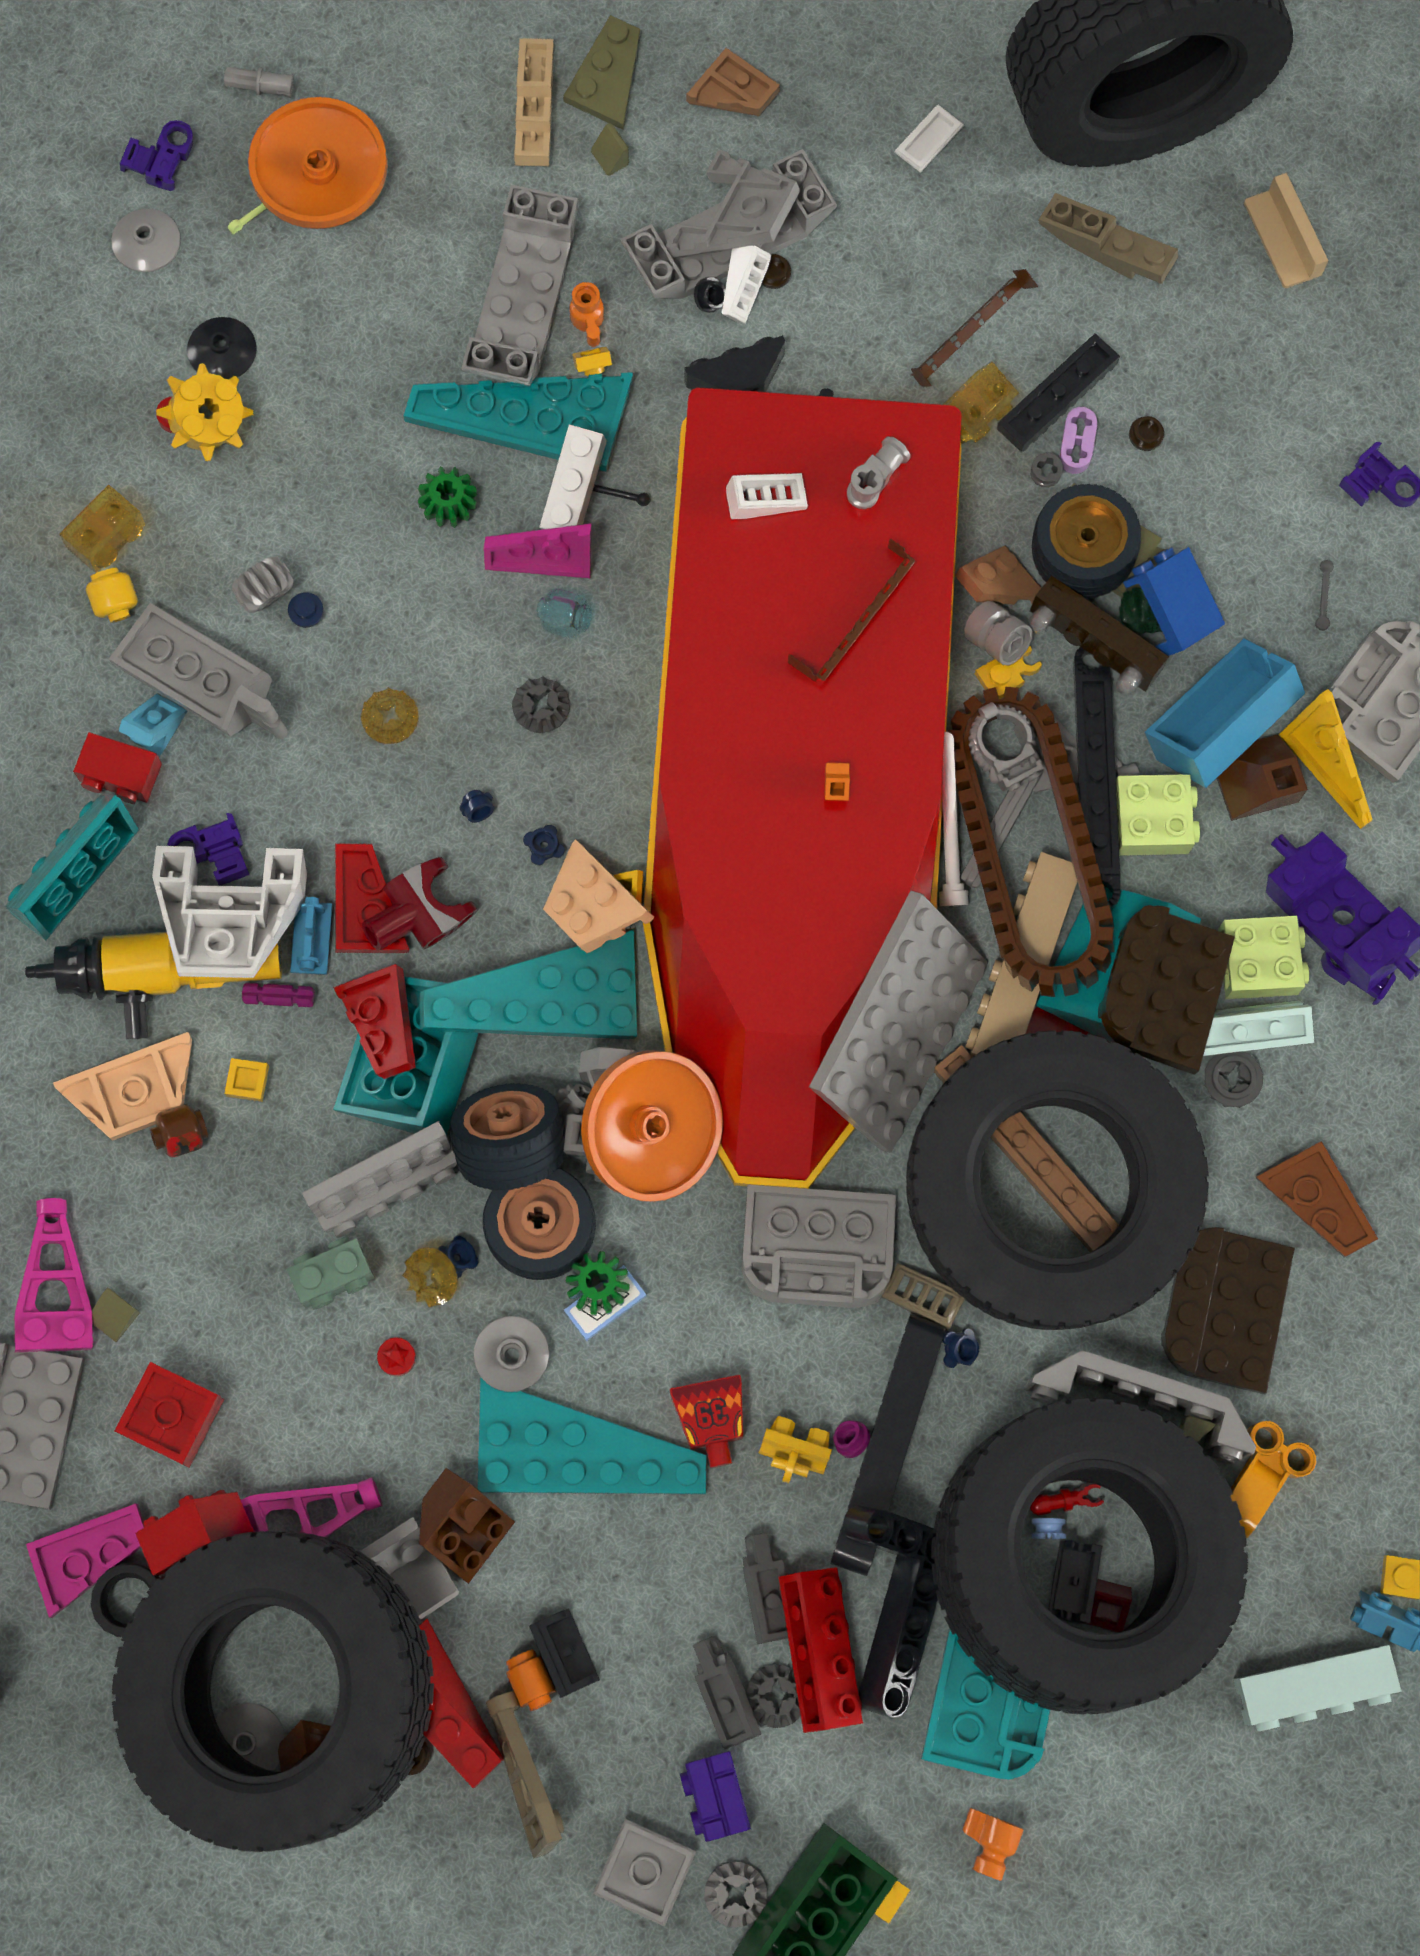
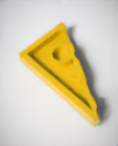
M1327 689L1308 705L1279 736L1355 824L1362 829L1373 819L1333 694Z

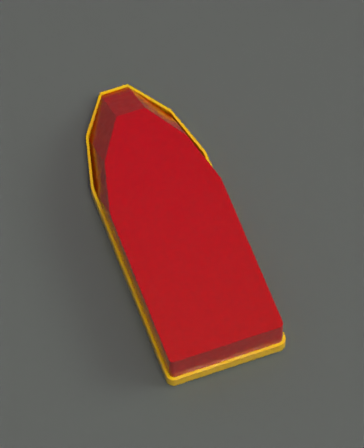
M695 388L688 396L687 417L682 422L680 432L644 907L654 916V919L647 924L643 923V932L665 1052L681 1055L694 1062L706 1073L713 1083L720 1100L723 1119L721 1141L716 1155L734 1186H747V1184L810 1189L856 1128L809 1086L910 891L923 894L937 909L942 820L944 732H946L962 450L960 441L962 415L956 406L712 388ZM887 436L896 438L906 446L911 454V458L907 463H901L890 476L888 484L879 493V498L874 506L868 509H858L852 506L847 498V488L851 482V475L854 469L864 465L872 454L875 456L882 448V441ZM802 473L808 504L806 510L748 519H731L726 486L733 475ZM784 486L786 498L792 499L790 486ZM770 488L772 500H777L775 488ZM756 490L757 500H762L760 490ZM743 492L745 501H747L745 492ZM889 539L894 540L905 548V553L913 558L915 563L826 680L823 681L818 678L816 682L788 663V655L790 654L812 669V673L815 676L904 561L902 557L888 548ZM889 584V586L886 588V590L883 592V594H885V593L887 592V590L890 588V586H891L890 584ZM868 612L867 615L864 617V619L861 621L862 623L865 621V619H866V618L868 617V615L870 614L869 612ZM846 641L844 643V645L840 649L841 651L849 641ZM826 668L822 672L821 676H823V674L826 672ZM826 763H849V801L825 800Z

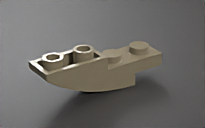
M1057 193L1054 194L1039 218V224L1065 244L1130 279H1133L1134 275L1138 274L1162 284L1178 259V249L1117 225L1115 216Z

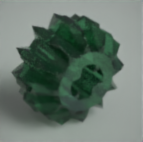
M1134 587L1132 590L1124 592L1121 598V606H1119L1121 624L1139 634L1151 633L1153 635L1155 632H1162L1142 588Z

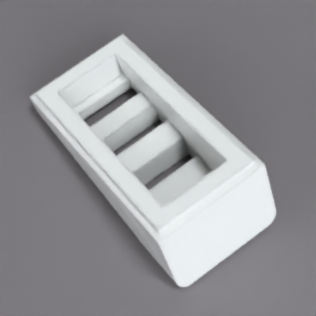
M756 246L732 248L722 308L724 316L738 323H746L767 271L771 254Z
M802 473L733 475L726 486L731 519H748L806 510L808 507ZM784 486H790L792 499L786 498ZM770 488H775L777 500H772ZM756 490H760L762 500H757ZM743 492H745L747 501H745Z

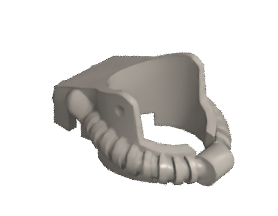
M991 702L979 708L980 716H976L975 722L972 723V728L969 731V734H971L968 737L970 741L969 748L972 749L970 752L977 765L983 768L985 772L986 770L989 771L990 782L998 784L1002 791L1009 789L1012 792L1021 787L1020 782L1026 779L1031 782L1040 777L1039 772L1044 767L1034 748L1036 741L1034 740L1033 726H1030L1031 722L1027 721L1025 714L1022 715L1020 710L1016 711V708H1009L1008 705H1005V707L998 705L996 707ZM996 716L997 719H1005L1015 725L1014 732L1021 745L1020 755L1008 761L996 760V757L985 749L982 742V730L987 720Z

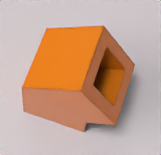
M826 763L825 800L849 801V763Z

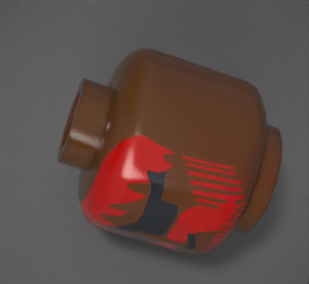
M187 1104L158 1113L155 1118L156 1127L150 1129L156 1150L163 1148L165 1153L171 1158L199 1150L203 1146V1139L208 1137L201 1111H194Z

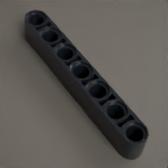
M910 1314L847 1510L856 1505L889 1510L944 1337L945 1326ZM842 1524L830 1564L867 1576L876 1548L850 1539L846 1535Z

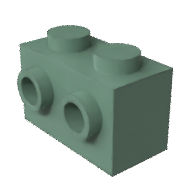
M349 1237L338 1239L328 1245V1251L315 1256L314 1252L299 1256L293 1260L294 1266L287 1268L298 1298L305 1308L311 1306L313 1310L322 1308L332 1303L334 1296L345 1291L348 1294L356 1293L369 1286L368 1281L375 1278L357 1238L351 1241Z

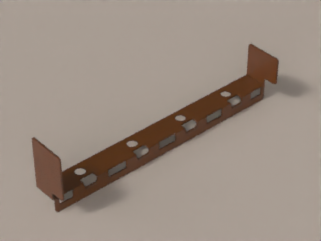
M1026 269L1013 270L1017 278H1011L918 368H911L913 372L911 376L922 387L932 386L927 380L936 371L932 369V365L935 364L938 369L958 349L955 346L957 341L960 342L961 347L982 326L979 324L980 319H983L985 323L1006 303L1002 301L1004 296L1007 297L1008 301L1020 288H1038V285ZM1003 290L1004 294L999 298L997 294ZM980 313L981 316L975 321L973 317ZM956 335L957 339L951 343L950 339ZM933 358L934 361L928 366L926 362Z
M889 539L888 548L902 557L904 561L815 676L812 673V669L790 654L788 655V663L816 682L818 678L823 681L826 680L915 563V560L905 553V548L894 540ZM889 584H890V585H891L890 588L887 590V592H886L885 594H883V592L886 590V588H887V587L889 586ZM869 612L870 614H869L868 617L865 619V621L862 623L861 621L864 619V617H865V616L867 615V613ZM846 641H849L841 651L840 649L844 645V643ZM826 668V672L823 674V676H821L822 672Z

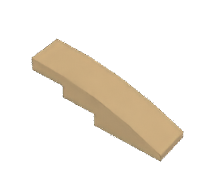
M520 38L514 154L516 166H549L553 39Z

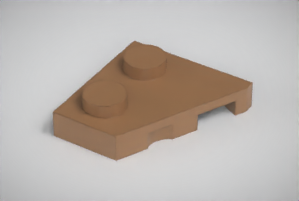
M725 48L686 94V101L693 105L760 116L780 92V85Z
M1006 546L962 566L954 575L974 600L982 603L997 601L1002 604L1014 605L1020 599L1030 600L1032 604L1035 595L1041 589Z

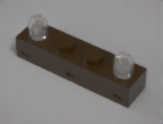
M1052 575L1035 595L1030 608V612L1033 614L1028 621L1032 632L1043 634L1051 626L1063 634L1070 644L1080 646L1092 654L1099 664L1115 670L1120 674L1116 681V689L1120 694L1131 695L1138 687L1146 692L1162 672L1169 656Z

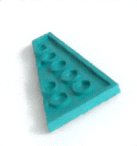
M634 930L626 932L625 935L615 940L606 941L601 947L589 953L576 946L423 990L420 993V1030L634 1039L637 1037Z

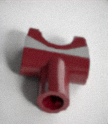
M442 857L416 865L393 878L384 886L383 890L393 905L362 923L366 938L378 951L410 932L413 933L423 949L430 948L453 934L478 911L472 901L463 905L460 903L452 906L440 903L433 896L431 891L433 879L441 875L448 868V864Z

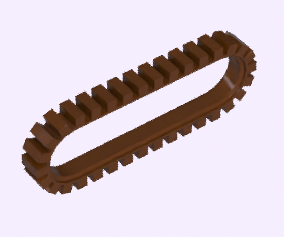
M996 687L983 690L985 703L981 704L974 695L963 703L965 713L958 710L955 712L951 719L953 730H948V732L954 738L956 788L1001 958H1004L1005 966L1013 979L1018 976L1020 985L1032 992L1039 983L1041 996L1055 997L1057 985L1062 984L1065 997L1078 994L1076 980L1080 979L1088 989L1099 981L1097 970L1104 973L1107 971L1112 962L1110 952H1114L1115 935L1112 913L1107 902L1099 867L1096 863L1094 849L1090 842L1089 831L1084 819L1081 803L1079 802L1076 785L1073 781L1065 746L1062 742L1058 722L1055 723L1053 712L1048 705L1044 704L1041 706L1039 697L1029 691L1021 700L1019 688L1005 687L1003 699H999ZM991 702L996 707L998 705H1003V707L1008 705L1009 708H1016V711L1020 710L1022 715L1025 714L1027 721L1031 722L1030 726H1033L1042 752L1091 930V939L1087 950L1076 961L1065 966L1050 967L1037 963L1026 953L1021 943L970 752V741L968 740V737L971 735L969 734L972 728L971 725L975 722L976 716H980L979 708ZM995 716L987 720L986 724L997 719V717Z

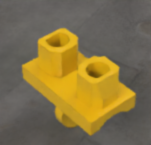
M777 1416L771 1428H766L758 1454L773 1458L771 1466L785 1471L782 1482L788 1484L792 1473L807 1478L809 1470L823 1475L832 1449L828 1448L830 1433L818 1428H810L807 1440L804 1441L792 1437L796 1425L795 1422L791 1419Z

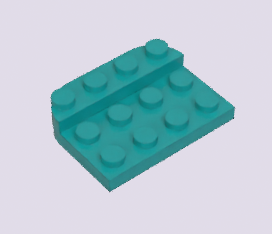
M949 1628L921 1760L998 1779L1009 1780L1023 1776L1039 1763L1043 1755V1743L1050 1710L1039 1707L1037 1703L1031 1704L1014 1696L1015 1693L1013 1691L1007 1692L992 1681L993 1677L991 1675L986 1676L973 1663L975 1659L965 1654L957 1642L959 1637L957 1634H952Z

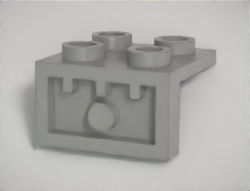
M412 1517L360 1552L375 1561V1566L380 1565L394 1579L393 1584H398L410 1600L408 1605L414 1606L421 1620L459 1594V1590L444 1564L419 1544L420 1526Z

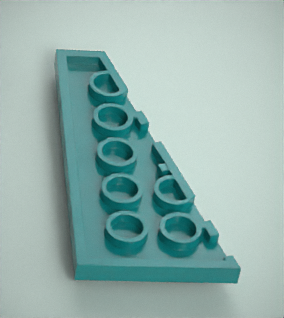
M633 372L621 373V376L602 377V374L589 375V378L567 379L566 376L535 378L530 386L514 382L492 383V380L479 381V384L457 385L455 382L416 384L412 386L403 417L404 422L556 460L560 458L570 424L601 433L605 436L607 442L599 470L607 472L634 375Z
M480 1377L478 1491L481 1493L706 1494V1455L521 1391L504 1392L497 1390Z

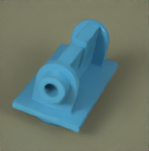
M306 897L305 902L301 904V909L294 919L290 973L327 975L332 903H319V898Z
M1360 1590L1359 1598L1362 1608L1355 1606L1350 1617L1351 1621L1356 1622V1627L1382 1638L1388 1625L1393 1628L1388 1641L1412 1652L1420 1651V1611L1408 1607L1407 1610L1392 1605L1393 1601L1381 1593L1372 1592L1370 1595Z

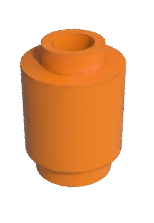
M534 1649L523 1652L506 1661L509 1669L506 1674L520 1707L529 1706L530 1710L534 1711L552 1702L550 1695L556 1692V1689L542 1657H537Z

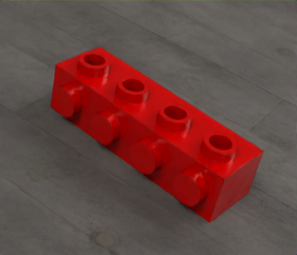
M838 1568L798 1572L778 1577L803 1733L863 1724L862 1703L858 1695L855 1661L851 1653L848 1635L849 1624L845 1616L842 1598L843 1589L839 1579Z

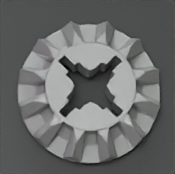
M729 1862L714 1870L706 1883V1906L712 1917L725 1926L744 1927L757 1920L766 1906L767 1888L764 1879L755 1868L746 1863ZM724 1881L729 1885L732 1884L735 1888L741 1884L744 1885L747 1881L750 1883L743 1893V1897L746 1900L745 1903L749 1906L747 1909L737 1902L731 1905L728 1904L725 1908L723 1907L729 1896L726 1890L727 1887L723 1884Z

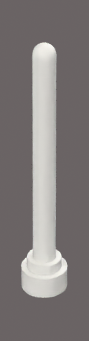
M944 732L941 790L946 884H942L943 891L939 892L940 906L969 905L968 890H964V883H960L954 738L950 732Z

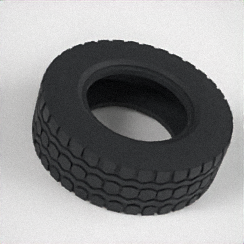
M1039 0L1034 2L1025 12L1026 16L1020 19L1015 27V32H1012L1006 49L1005 61L1008 78L1029 134L1040 152L1051 160L1058 163L1062 162L1065 165L1075 166L1077 164L1078 167H1092L1093 165L1105 167L1111 166V164L1131 163L1132 160L1139 161L1152 157L1157 153L1159 155L1170 151L1178 145L1182 146L1195 140L1198 136H1203L1215 129L1217 125H1222L1234 117L1235 113L1241 112L1252 103L1254 98H1258L1267 89V85L1271 84L1278 76L1279 70L1283 69L1288 60L1287 56L1290 55L1292 49L1293 28L1283 0ZM1174 39L1165 46L1145 56L1123 63L1132 56L1152 46Z
M1055 1030L1039 1031L1011 1037V1039L1003 1040L979 1052L960 1066L942 1085L923 1113L913 1136L906 1172L907 1204L909 1205L913 1229H915L917 1234L916 1237L929 1262L949 1287L965 1298L968 1303L992 1317L1021 1327L1042 1330L1076 1329L1110 1321L1133 1311L1154 1297L1158 1291H1161L1173 1279L1175 1273H1178L1187 1260L1189 1252L1192 1251L1199 1236V1229L1203 1224L1206 1213L1205 1202H1208L1207 1156L1205 1157L1203 1152L1205 1146L1201 1132H1198L1196 1128L1197 1122L1190 1108L1187 1109L1184 1104L1186 1101L1176 1087L1173 1088L1169 1084L1170 1080L1158 1068L1154 1069L1151 1066L1152 1063L1137 1053L1133 1054L1129 1048L1114 1041L1109 1042L1106 1038L1096 1035H1085L1081 1032L1064 1030L1061 1032H1056ZM1058 1106L1069 1108L1097 1121L1117 1142L1128 1169V1202L1116 1230L1094 1251L1073 1258H1051L1037 1255L1013 1243L993 1222L981 1192V1161L992 1134L1009 1117L1035 1107Z
M1079 1398L1043 1405L1041 1408H1036L1021 1415L981 1442L966 1457L950 1480V1486L946 1488L939 1505L941 1511L937 1512L933 1529L936 1537L932 1538L931 1558L935 1559V1563L932 1564L934 1585L938 1584L939 1588L936 1591L940 1608L946 1611L947 1616L944 1618L952 1634H957L959 1637L957 1642L968 1657L972 1656L975 1659L973 1663L986 1676L991 1675L994 1683L1007 1692L1013 1691L1015 1693L1014 1696L1031 1704L1037 1703L1039 1707L1057 1712L1063 1711L1069 1714H1102L1130 1708L1170 1694L1197 1676L1202 1671L1201 1668H1206L1219 1652L1217 1648L1223 1647L1233 1630L1230 1625L1232 1626L1236 1623L1242 1607L1239 1601L1244 1598L1247 1579L1244 1578V1574L1248 1572V1553L1244 1552L1247 1541L1244 1526L1240 1527L1239 1521L1242 1520L1237 1502L1232 1501L1230 1497L1233 1493L1225 1477H1220L1218 1474L1220 1469L1209 1455L1205 1456L1202 1453L1204 1449L1191 1436L1185 1437L1183 1435L1184 1431L1169 1420L1162 1421V1416L1147 1409L1138 1410L1139 1406L1122 1401L1114 1404V1400L1092 1398L1090 1401L1089 1398ZM1079 1480L1097 1484L1110 1490L1122 1498L1135 1511L1148 1533L1154 1555L1152 1589L1140 1614L1129 1626L1119 1633H1089L1064 1623L1040 1602L1028 1582L1021 1558L1022 1527L1032 1502L1043 1488L1050 1483Z
M248 1532L213 1541L208 1544V1547L202 1546L185 1556L186 1561L181 1559L165 1572L166 1577L158 1578L146 1592L149 1596L141 1599L132 1614L135 1618L133 1621L128 1622L121 1639L124 1641L123 1647L118 1649L114 1666L118 1670L117 1674H113L112 1694H116V1701L112 1702L114 1721H118L119 1728H116L115 1731L120 1748H124L126 1752L123 1754L130 1773H135L137 1776L134 1779L145 1796H151L150 1802L162 1815L170 1816L168 1818L169 1821L183 1831L191 1830L190 1835L208 1843L213 1842L216 1846L237 1850L238 1848L240 1851L249 1852L284 1850L319 1842L346 1832L360 1824L363 1819L365 1820L382 1807V1802H387L401 1784L399 1782L404 1781L415 1763L413 1758L419 1756L426 1738L422 1735L424 1731L428 1730L432 1710L428 1709L429 1704L433 1703L434 1683H430V1677L434 1676L432 1657L427 1655V1650H430L425 1631L420 1630L419 1625L422 1623L414 1606L408 1605L410 1600L398 1584H393L394 1579L380 1565L375 1566V1561L360 1551H354L355 1549L351 1546L323 1536L294 1532ZM271 1606H280L292 1610L307 1619L318 1629L332 1651L339 1676L338 1707L327 1736L316 1751L305 1761L285 1772L261 1768L240 1756L221 1733L215 1720L211 1703V1676L221 1646L230 1633L243 1620Z

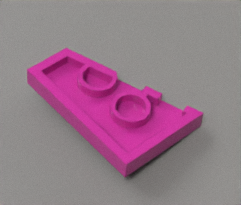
M591 524L485 537V570L590 578Z
M138 1504L130 1505L26 1544L49 1618L56 1616L95 1585L98 1578L108 1569L120 1565L141 1548L135 1534L144 1528V1520Z

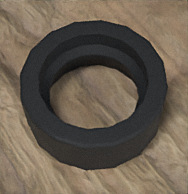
M123 1563L112 1567L98 1578L92 1590L90 1606L95 1621L104 1631L116 1637H123L127 1624L115 1620L109 1613L107 1606L108 1594L113 1585L125 1578H137L143 1581L150 1589L160 1577L158 1575L153 1576L151 1570L143 1565Z

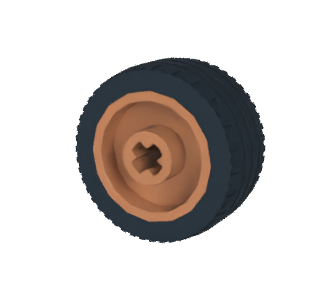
M521 1083L492 1086L467 1097L452 1113L450 1134L457 1165L462 1176L468 1182L477 1185V1187L503 1191L527 1187L546 1179V1177L550 1176L560 1167V1164L565 1159L566 1153L563 1149L565 1129L562 1114L555 1097L547 1090H544V1088Z
M559 1168L546 1177V1179L527 1187L504 1191L492 1190L485 1203L483 1232L491 1253L505 1269L526 1279L547 1280L568 1273L572 1270L571 1266L573 1263H580L584 1259L583 1255L589 1252L595 1236V1211L587 1190L574 1176ZM538 1218H543L547 1221V1223H543V1228L535 1229L533 1224Z

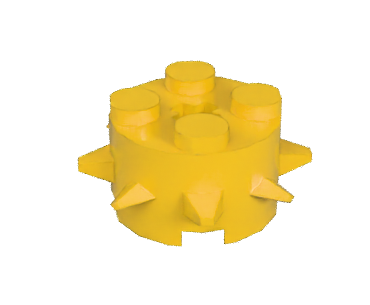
M199 364L197 374L186 381L172 376L167 379L173 392V397L170 399L168 406L157 409L156 414L168 419L170 430L175 433L171 443L174 449L187 444L186 446L189 448L201 450L205 461H211L214 449L223 443L236 448H240L243 445L237 430L242 423V419L253 415V409L243 406L241 396L236 388L239 382L236 376L224 379L219 375L209 374L205 364ZM202 406L208 407V410L210 409L212 412L208 419L204 418V413H199L198 411Z

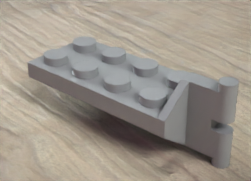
M152 603L147 606L109 657L112 665L230 737L252 722L267 730L278 739H284L288 735L286 726L271 702L265 699L272 682V678L268 673Z

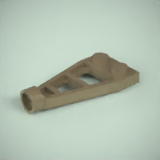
M514 1691L507 1692L491 1698L486 1702L490 1717L493 1718L508 1777L533 1859L548 1854L562 1839L560 1833L564 1832V1826L558 1810H552L546 1791L515 1718L514 1711L520 1708Z

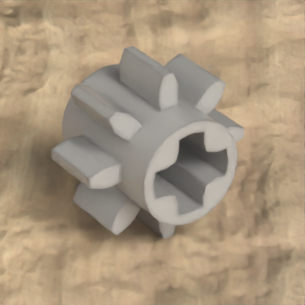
M569 1083L565 1089L561 1088L555 1095L562 1114L564 1127L566 1115H583L585 1103L591 1091L589 1087L583 1084H576L573 1087Z

